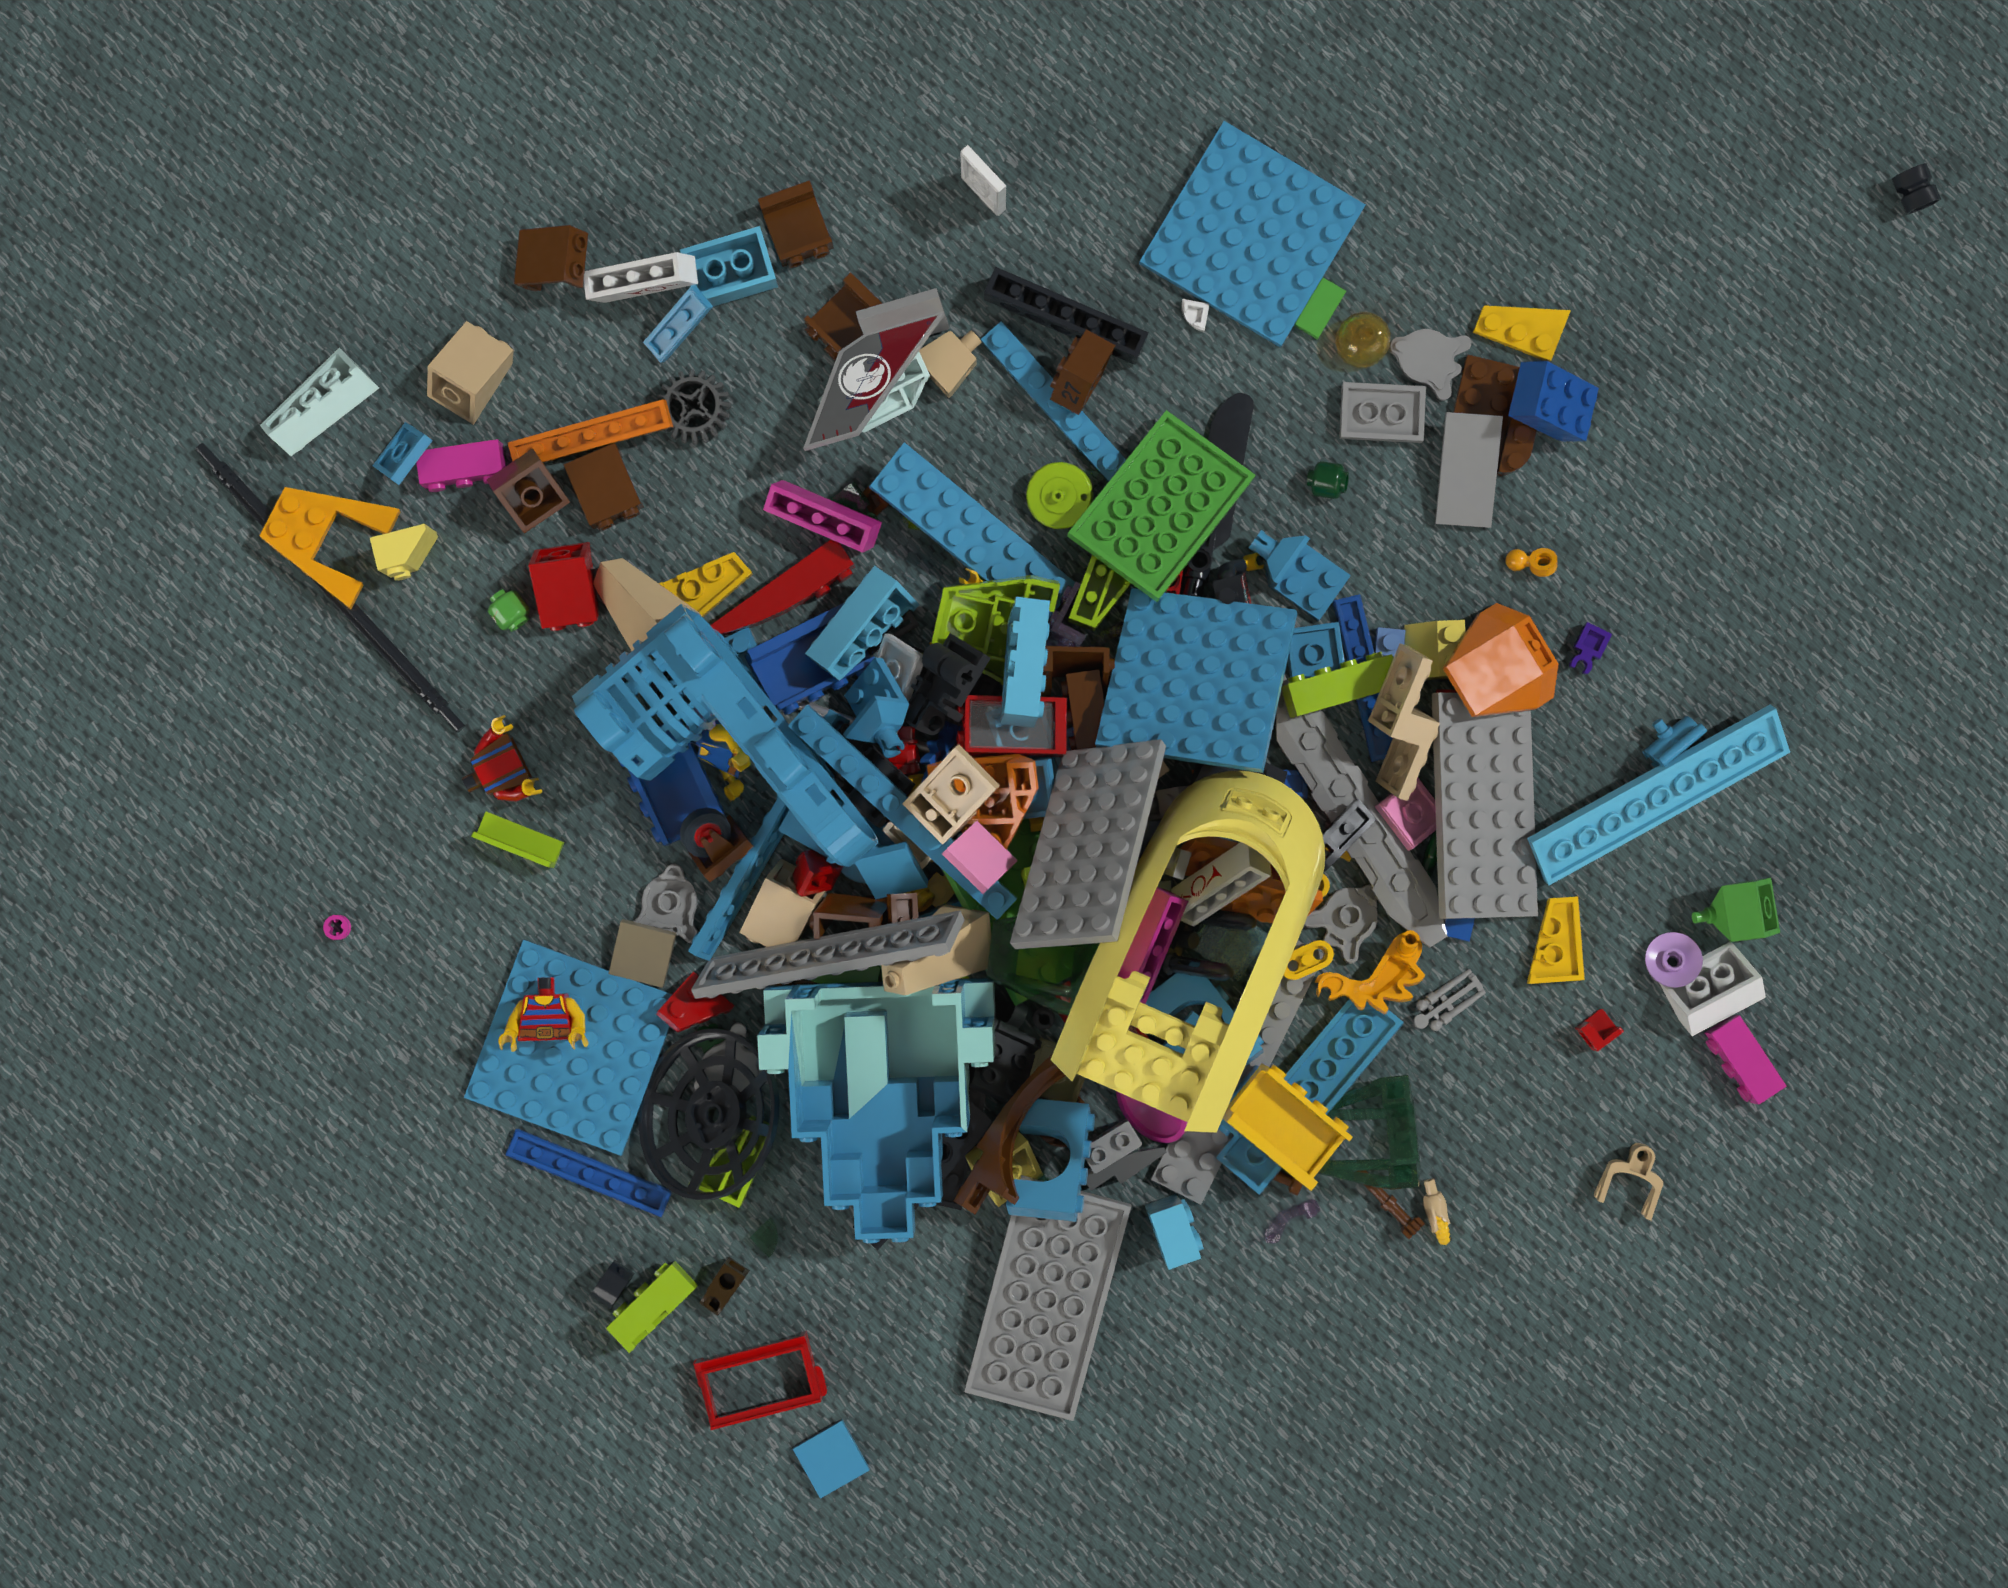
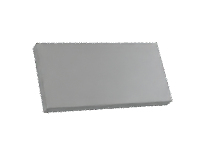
M1446 412L1435 524L1491 528L1503 416Z

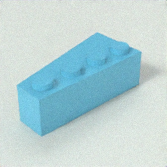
M874 565L871 571L864 576L862 582L852 595L846 599L837 614L828 622V625L818 638L812 642L805 654L819 667L840 681L865 657L866 649L877 646L883 640L882 634L891 626L896 628L904 621L901 616L909 609L914 611L920 604L897 580Z
M1015 598L1007 625L1000 724L1034 728L1037 719H1042L1044 701H1040L1041 692H1044L1046 684L1043 666H1046L1048 649H1045L1046 640H1048L1049 636L1048 616L1050 601Z

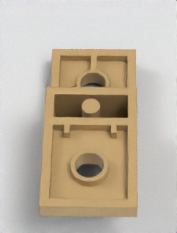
M1399 644L1368 721L1390 737H1393L1376 782L1397 798L1408 801L1410 794L1416 788L1419 772L1427 761V753L1431 743L1437 737L1440 723L1414 707L1419 702L1420 691L1424 681L1430 675L1433 660L1409 646Z
M957 745L902 804L943 845L950 838H953L975 816L977 809L1000 785L960 745ZM954 779H960L964 782L966 786L965 792H960L955 788ZM891 821L882 829L895 844L907 842L922 869L932 860Z

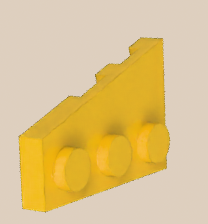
M1483 306L1473 333L1543 361L1551 362L1571 310Z
M732 552L687 573L684 572L673 579L658 584L694 608L702 617H705L751 577L753 573L736 553Z
M1578 896L1548 898L1527 984L1585 980Z

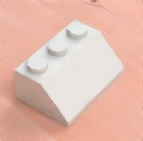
M1731 941L1702 956V969L1697 978L1690 984L1677 988L1660 984L1679 1021L1691 1036L1766 998L1762 976Z

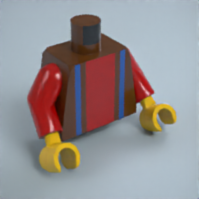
M502 715L492 720L491 727L474 749V757L470 761L475 772L463 777L462 781L469 793L483 786L487 795H494L498 800L517 802L531 795L541 794L542 789L535 790L534 783L539 778H532L512 735L504 734L512 730L513 725L510 724L504 727L502 721L506 716Z

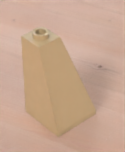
M620 558L600 562L593 585L631 651L634 650L633 644L637 640L644 642L648 638L646 633L680 604L695 610L625 559Z
M947 904L943 905L933 915L961 910L964 917V922L951 951L943 956L932 955L922 957L916 961L905 960L895 962L889 966L881 965L884 991L906 996L993 967L989 912L974 909L968 910L963 907Z

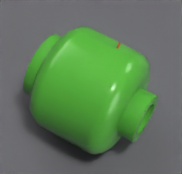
M502 589L490 598L492 603L488 607V613L501 630L513 632L529 620L527 616L530 608L517 591L505 592Z

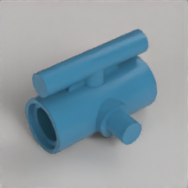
M1684 716L1672 727L1666 725L1661 718L1657 719L1652 726L1657 731L1656 736L1658 739L1643 750V755L1646 759L1650 758L1653 763L1651 765L1654 768L1659 765L1665 767L1679 754L1688 750L1687 748L1707 732V729L1701 723L1697 724L1689 716Z

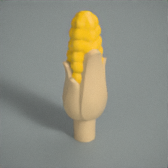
M1435 1179L1424 1180L1427 1193L1423 1198L1424 1209L1431 1226V1232L1436 1234V1238L1441 1245H1447L1450 1242L1448 1227L1450 1221L1446 1200L1442 1193L1437 1191Z

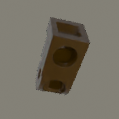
M728 1257L699 1304L718 1316L750 1270Z

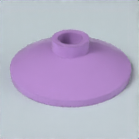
M1670 932L1659 935L1650 943L1645 954V964L1649 974L1655 981L1667 987L1677 988L1686 986L1697 978L1702 969L1703 957L1699 946L1694 940L1684 934ZM1668 958H1675L1677 966H1670L1667 962Z

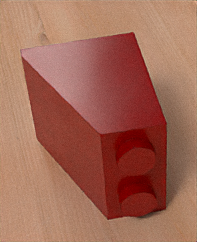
M590 542L534 550L528 566L541 628H550L551 631H557L566 628V625L577 624L579 627H585L597 621L599 608L596 588L593 585L595 578Z

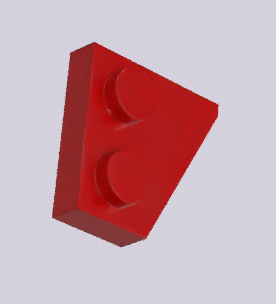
M692 972L658 1010L656 1015L675 1031L680 1032L696 1023L706 1022L714 1016L722 1013L727 1014L734 1008V1005L721 994L713 998L703 997L695 999L691 989L699 976Z

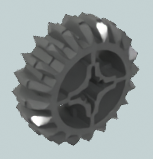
M690 369L689 377H685L684 373L680 371L678 373L680 380L676 382L671 376L669 381L672 386L662 385V390L667 394L657 395L658 401L662 399L667 401L673 427L664 429V431L670 432L673 430L671 437L675 440L682 434L681 441L684 444L688 442L689 436L692 437L694 445H698V436H702L704 442L708 443L709 438L706 434L711 432L715 438L719 435L715 427L718 426L723 430L726 428V425L720 419H730V414L723 411L731 408V403L724 401L729 398V394L727 391L721 392L724 385L722 382L715 384L716 377L714 375L706 379V372L701 370L698 377H696L695 371ZM692 386L701 387V389H697L691 395L680 392ZM709 391L715 397L716 406L714 414H711L704 407ZM674 400L683 406L680 414L681 419L678 423L672 416V403ZM685 402H687L688 404L691 403L693 405L696 404V402H698L697 405L699 406L701 411L692 409L690 411L689 407ZM695 419L708 421L699 427H686L687 424L690 425Z

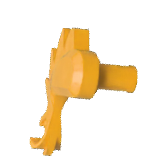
M1412 930L1397 935L1373 974L1366 980H1352L1339 973L1332 972L1320 974L1315 980V983H1318L1316 989L1317 997L1320 996L1322 988H1328L1331 991V995L1328 998L1329 1001L1346 996L1349 997L1358 1010L1363 1011L1367 1002L1382 1014H1387L1388 1007L1384 1000L1398 1003L1411 1001L1413 995L1404 986L1417 985L1425 977L1423 971L1416 964L1422 952V943L1419 935Z

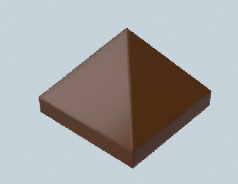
M869 486L859 494L873 518L890 505L871 490Z

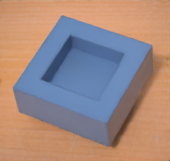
M1378 627L1376 630L1374 653L1382 651L1383 656L1392 654L1394 658L1399 644L1404 645L1406 630Z

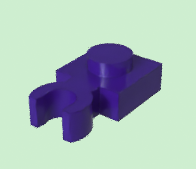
M1586 622L1573 646L1574 649L1580 652L1570 660L1569 668H1575L1577 662L1582 661L1585 665L1582 674H1588L1593 666L1591 659H1601L1612 634Z

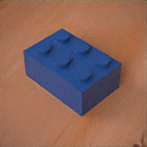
M1549 361L1521 362L1508 416L1558 441H1586L1599 388Z

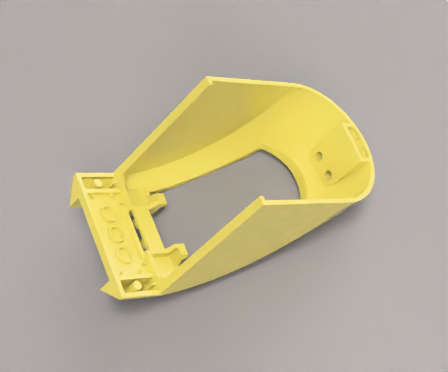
M1226 771L1206 776L1194 782L1174 799L1166 810L1136 866L1118 941L1099 944L1052 1055L1051 1061L1072 1082L1076 1074H1079L1188 1122L1184 1131L1217 1133L1287 968L1323 877L1325 867L1323 835L1313 812L1297 793L1282 782L1263 774L1249 771ZM1198 837L1229 838L1242 842L1262 854L1278 872L1286 893L1230 1025L1222 1022V1008L1206 1002L1197 1024L1194 1026L1140 1002L1151 977L1137 971H1133L1129 978L1126 979L1118 977V974L1176 846ZM1132 1025L1142 1033H1150L1166 1040L1172 1046L1178 1045L1186 1050L1184 1054L1179 1053L1128 1029Z

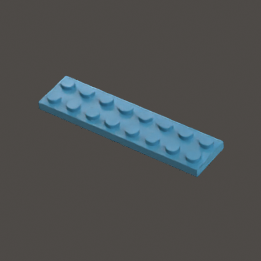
M905 442L869 486L871 490L967 568L976 571L983 581L1027 575L1059 581L1060 589L1054 612L1077 584ZM1049 611L1048 620L1051 618L1054 612Z
M1349 999L1287 1072L1284 1080L1290 1085L1294 1082L1308 1092L1305 1097L1311 1102L1315 1099L1328 1109L1326 1115H1328L1404 1022L1388 1010L1387 1014H1382L1367 1002L1363 1011H1360ZM1241 1134L1237 1137L1234 1135L1216 1157L1217 1160L1259 1195L1282 1169Z

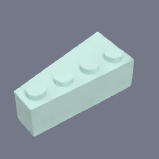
M338 348L260 426L273 441L292 456L378 390L379 387L344 351Z

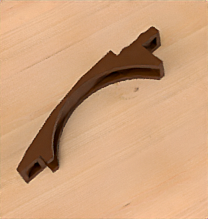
M1053 1053L1038 1066L1005 1104L976 1146L983 1151V1154L974 1164L972 1172L965 1183L959 1188L958 1194L954 1199V1202L974 1215L979 1210L990 1190L1014 1205L1019 1199L1012 1169L1013 1150L1017 1133L1027 1112L1040 1095L1055 1082L1066 1076L1051 1061Z

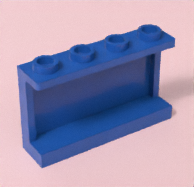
M844 603L746 652L744 657L762 691L780 713L783 712L785 716L800 708L799 703L807 699L809 703H812L824 696L823 691L831 687L836 691L849 683L847 679L855 675L859 678L875 658L874 656L871 657L866 649L865 657L839 681L805 654L812 642L818 638L828 625V622L837 614Z
M668 730L666 734L669 737H671L675 742H677L675 737ZM692 742L688 743L689 749L684 753L677 752L674 755L676 760L651 781L637 778L630 771L631 776L627 777L633 792L638 791L642 798L639 806L646 818L650 816L654 824L651 831L657 843L662 841L664 846L681 840L680 828L684 819L697 809L713 808L724 814L727 818ZM636 757L632 760L636 764L639 763V760Z

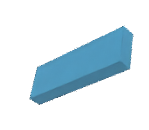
M696 285L691 286L643 343L660 363L665 362L713 308L712 304Z

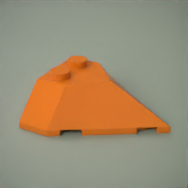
M1020 754L971 755L1000 786L977 809L975 816L960 831L964 833L978 821L1007 850L1038 790L1035 760ZM942 761L927 765L928 776ZM954 779L955 788L960 792H965L966 786L964 782L960 779Z

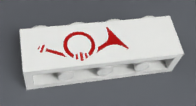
M678 252L593 269L584 273L586 300L603 303L698 284L695 256Z
M1240 842L1171 889L1172 893L1188 900L1181 921L1195 926L1271 876L1270 862L1258 851Z

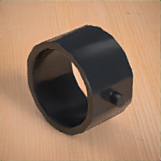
M614 1260L596 1285L591 1297L611 1309L635 1273Z

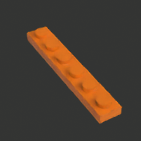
M662 399L508 442L512 461H515L533 448L544 463L673 427L667 401Z

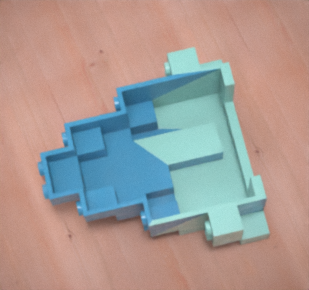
M994 978L955 979L906 996L884 991L883 982L767 986L763 990L765 1025L757 1035L759 1070H767L768 1074H781L785 1072V1069H788L792 1138H799L800 1142H813L817 1140V1137H821L824 1206H832L834 1210H845L849 1208V1205L854 1206L855 1240L862 1239L864 1243H877L880 1239H891L892 1242L908 1241L909 1238L914 1237L915 1233L914 1203H919L920 1207H933L942 1200V1133H945L946 1137H960L962 1133L968 1131L970 1122L969 1063H971L972 1067L988 1066V1062H994L996 1052Z

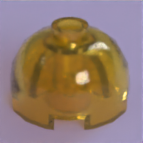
M1358 312L1350 315L1340 324L1335 335L1338 355L1345 363L1355 368H1367L1376 365L1385 357L1390 347L1391 333L1387 323L1380 316L1372 312Z

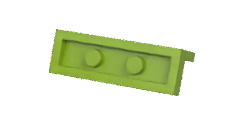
M487 811L483 816L478 831H473L471 835L473 838L549 868L555 867L565 843Z

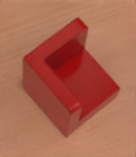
M1599 1009L1575 1027L1593 1051L1601 1050L1624 1032L1620 1026H1615L1603 1009Z

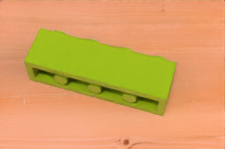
M1381 651L1365 656L1366 662L1357 664L1356 659L1340 663L1341 669L1331 671L1329 666L1315 670L1314 677L1305 679L1304 674L1288 678L1289 684L1282 686L1281 689L1290 719L1380 693L1393 661V655L1383 656Z

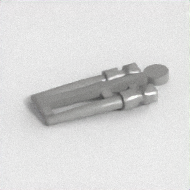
M1468 969L1435 992H1430L1425 996L1424 1000H1419L1415 1004L1419 1011H1424L1428 1007L1429 1012L1425 1015H1416L1413 1019L1414 1026L1419 1029L1425 1028L1429 1023V1019L1434 1017L1436 1020L1430 1022L1429 1026L1432 1031L1440 1030L1443 1024L1447 1025L1450 1023L1453 1017L1486 993L1482 984L1472 971ZM1468 976L1471 982L1447 999L1445 993ZM1474 987L1478 990L1476 994L1455 1008L1452 1006L1453 1002ZM1440 998L1442 1003L1434 1008L1432 1005ZM1443 1009H1448L1449 1012H1444L1440 1016L1438 1015V1013Z

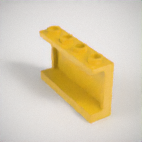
M1262 1063L1230 1102L1223 1120L1303 1186L1312 1191L1318 1183L1314 1179L1316 1174L1343 1140L1346 1139L1350 1142L1353 1138L1346 1132L1349 1126L1338 1117H1335L1333 1120L1326 1115L1328 1109L1316 1099L1313 1102L1309 1101L1305 1097L1308 1092L1296 1082L1290 1085L1285 1081L1286 1074L1273 1064L1270 1068Z

